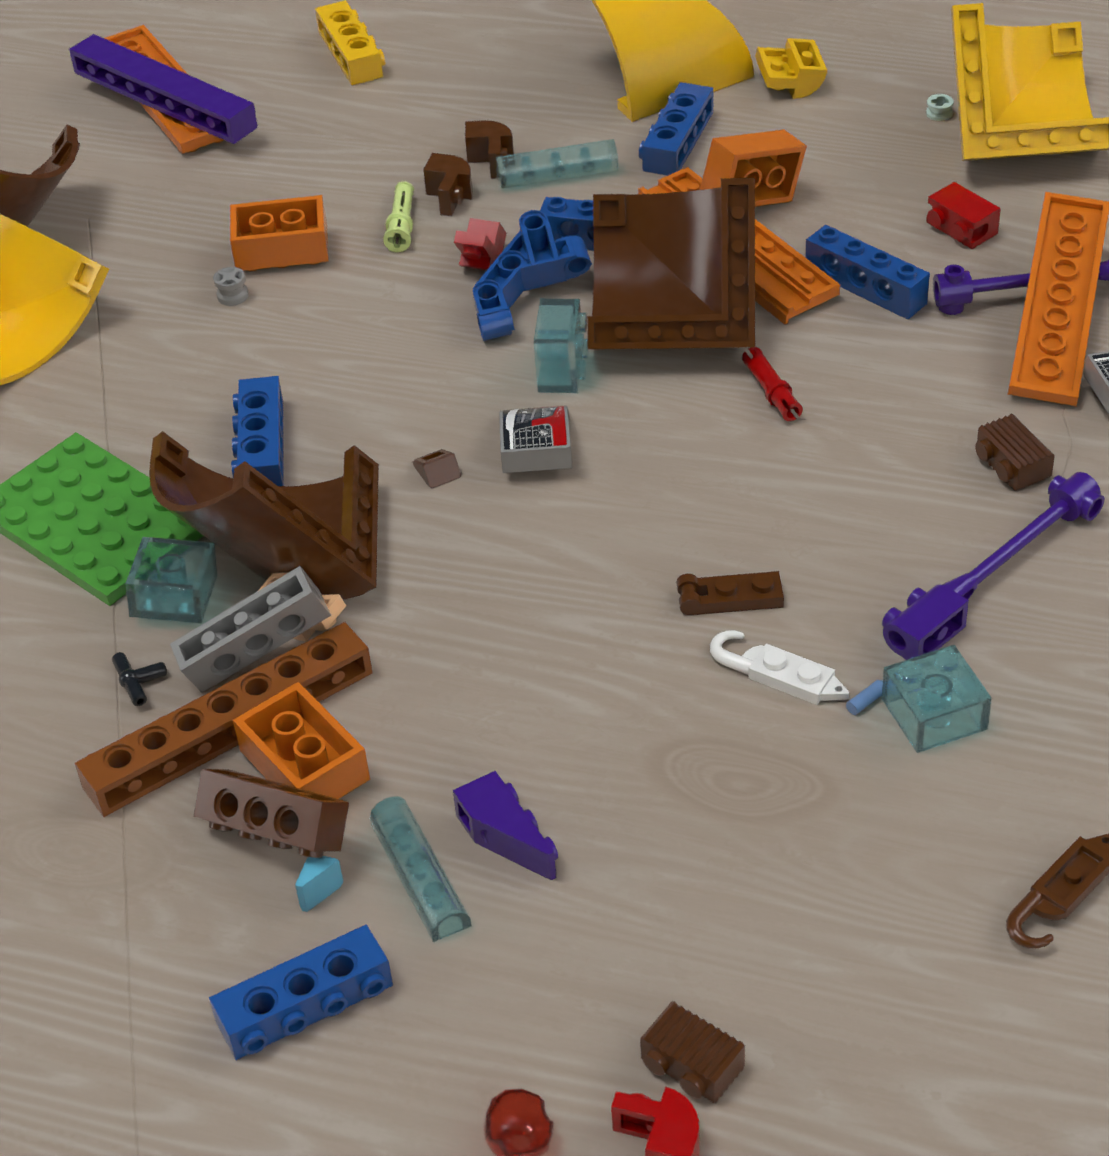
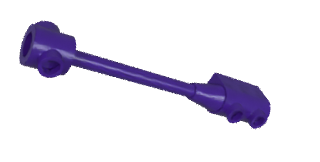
M1109 260L1100 262L1098 280L1109 281ZM948 265L945 267L944 273L935 274L933 277L934 300L942 313L956 315L964 310L965 304L972 302L973 293L1028 287L1030 273L972 280L969 271H964L962 266Z
M1076 472L1068 479L1060 475L1056 476L1048 487L1051 507L972 571L942 585H935L928 592L921 588L913 590L907 600L908 608L902 612L893 607L885 614L882 620V626L884 627L883 637L887 645L907 661L912 657L919 662L916 666L918 667L966 627L968 599L977 589L978 584L1059 518L1066 521H1074L1080 516L1087 521H1091L1099 514L1104 505L1105 498L1101 495L1100 487L1095 479L1084 472Z

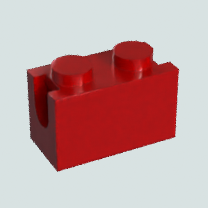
M953 182L928 196V204L932 205V209L928 211L926 223L970 249H974L998 234L1001 208L960 184Z

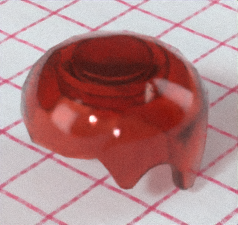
M523 1088L507 1089L493 1097L484 1121L485 1140L495 1156H542L548 1151L553 1136L554 1122L549 1119L545 1110V1101L541 1096Z

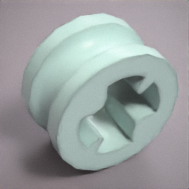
M946 94L930 96L927 100V117L935 121L950 119L953 115V98Z

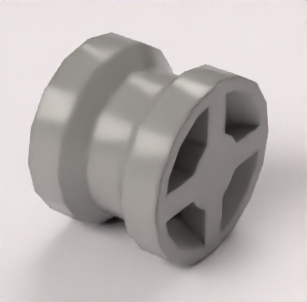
M225 267L214 274V284L218 288L216 292L217 299L221 304L226 306L239 305L248 298V289L244 285L246 280L245 274L242 269L238 267Z

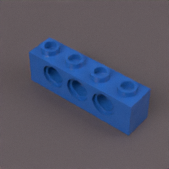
M680 82L675 92L670 93L666 107L660 110L655 125H651L648 137L639 146V158L642 159L644 172L668 176L682 169L714 113L713 87Z
M545 197L540 211L546 214L554 239L574 235L579 236L584 240L587 250L594 251L593 201Z
M826 224L806 239L805 258L838 282L841 288L907 320L928 304L929 272Z
M279 376L241 379L238 384V393L233 394L234 412L238 415L232 416L234 435L238 437L232 438L233 456L237 458V460L231 461L232 476H234V468L246 461L277 486H284L283 396Z
M365 924L209 997L215 1021L235 1060H238L248 1054L258 1053L267 1045L288 1035L298 1034L307 1026L328 1016L338 1015L345 1008L357 1002L381 994L385 989L393 986L389 960L371 930Z

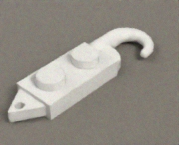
M735 630L720 632L710 643V653L717 662L749 675L748 679L818 705L820 701L849 699V691L835 677V669L769 644L752 647L742 656L729 652L722 648V644L730 639L742 640L744 638V633Z

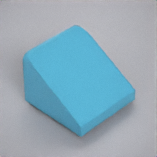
M323 856V858L307 857L295 884L302 911L308 912L342 886L344 881L338 859Z

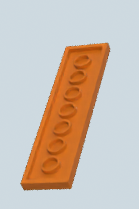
M145 25L104 38L186 73ZM140 103L182 154L194 152L200 147L223 141L219 137Z
M1045 192L1008 395L1072 406L1077 405L1108 220L1109 201Z

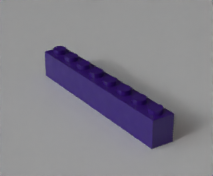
M92 34L69 49L75 74L227 142L235 144L258 128L253 102L100 36Z

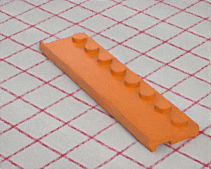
M686 167L659 179L658 185L648 190L644 187L639 188L638 194L700 190L703 178L689 167ZM755 219V301L785 325L789 322L790 318L840 295V284Z

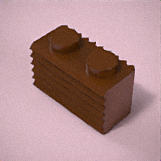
M1011 413L1008 417L1004 416L997 421L993 420L991 423L987 422L985 426L981 425L978 428L977 442L975 444L978 457L982 461L988 462L989 466L996 470L999 479L1003 482H1008L1014 491L1052 476L1055 455L1014 414Z
M675 1001L666 1007L640 1038L641 1059H643V1063L652 1073L658 1076L667 1074L677 1080L681 1088L691 1097L700 1099L703 1096L714 1104L718 1102L719 1097L723 1096L724 1091L728 1089L729 1085L733 1083L745 1066V1045L742 1041H737L734 1036L730 1037L727 1032H722L720 1028H715L712 1023H707L705 1019H700L697 1014L693 1015L690 1010H685L683 1006H678Z

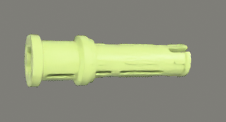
M399 182L395 186L392 214L387 217L385 224L387 231L384 234L383 242L386 248L393 252H403L411 244L410 233L413 229V220L410 217L414 187L409 182ZM396 237H399V243H398V244L395 243V242H396Z

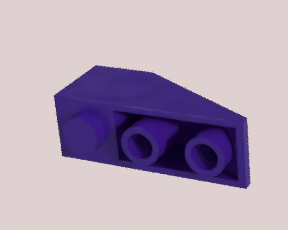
M493 771L453 790L456 816L474 843L549 880L556 878L555 860L559 858L556 846L550 837L544 838L541 835L533 813L529 809L523 810L519 804L516 790L510 782L505 784L498 773Z

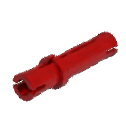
M748 348L753 358L751 359L744 352L742 361L764 389L766 399L771 405L777 407L784 420H796L797 418L791 410L794 409L800 417L803 407L792 395L791 386L787 381L781 380L760 348Z

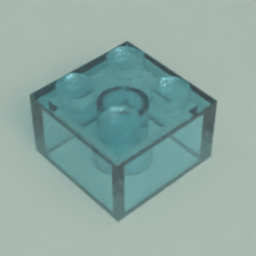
M540 298L534 335L538 393H578L579 380H585L586 362L582 358H588V339H584V334L582 333H586L587 313L581 312L580 299Z
M143 537L125 583L129 617L202 624L217 579L215 544Z
M955 645L884 667L881 699L917 753L988 730L992 697Z

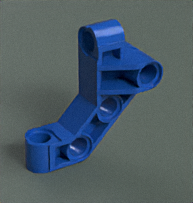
M530 210L521 215L519 219L520 231L473 287L476 315L483 341L512 335V330H515L510 307L523 291L564 282L568 279L579 277V275L589 270L592 262L584 240L581 237L574 235L554 239L549 220L544 212Z

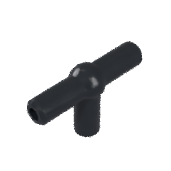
M119 652L112 657V662L119 674V683L126 689L135 706H142L147 701V697L140 685L141 683L167 675V669L163 662L134 670L124 653Z

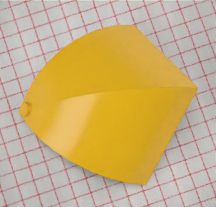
M591 0L609 33L625 83L627 95L617 99L618 109L632 122L664 109L668 103L670 93L675 92L680 82L713 87V92L754 77L752 58L743 37L725 15L707 0Z
M983 3L952 5L951 19L962 161L1109 150V117L1093 118L1088 100L1082 60L1081 21L1053 23L1044 26L986 25Z
M0 214V385L10 383L33 372L52 358L70 340L89 313L109 271V268Z

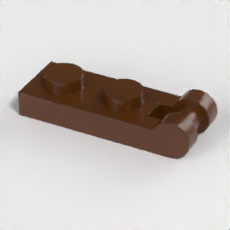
M779 571L701 578L687 573L679 576L676 581L677 591L681 595L679 598L680 610L686 615L784 608V595Z

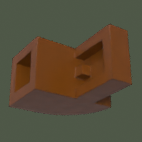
M465 121L467 162H489L491 179L503 178V166H508V161L514 160L512 131L506 125L496 121Z
M432 153L423 169L426 195L438 196L440 215L452 216L457 205H460L463 199L472 200L473 198L471 168L469 163L461 157Z

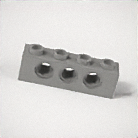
M299 566L170 643V646L181 672L203 693L330 617L331 614L320 590Z

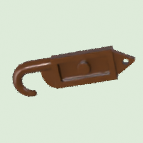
M1109 833L1090 839H1084L1080 836L1031 886L1030 892L1011 910L1006 920V930L1015 943L1025 948L1039 949L1046 947L1054 940L1052 934H1047L1041 938H1033L1026 935L1022 931L1023 923L1033 913L1048 920L1066 919L1109 874Z

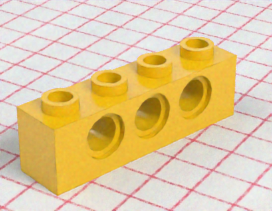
M346 0L316 7L318 32L351 86L383 78L382 66L385 65L382 49H377L375 39L372 35H368L365 23H360L356 9L352 10Z

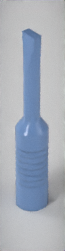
M912 657L884 680H876L846 702L847 710L852 715H857L865 707L885 694L887 687L917 666L919 662Z

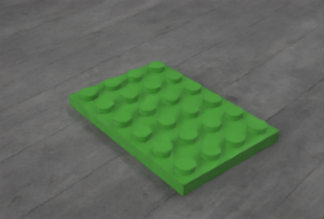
M77 432L0 484V533L108 606H111L203 537L202 534L171 513L156 500L150 486V477Z

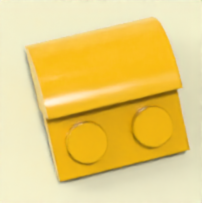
M787 38L785 48L757 47L755 58L767 88L774 90L789 89L792 99L804 98L814 93L826 78L827 67L813 39Z

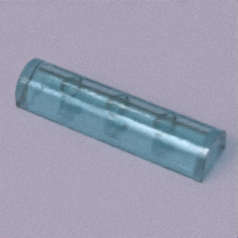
M614 139L496 157L497 179L500 188L616 171L619 168Z
M393 796L377 803L370 813L371 826L432 941L435 942L471 927V919L406 800L402 797Z

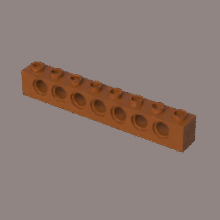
M343 622L75 762L82 788L102 816L105 817L238 746L233 720L296 682H299L320 702L371 675L373 672L369 648L347 623Z

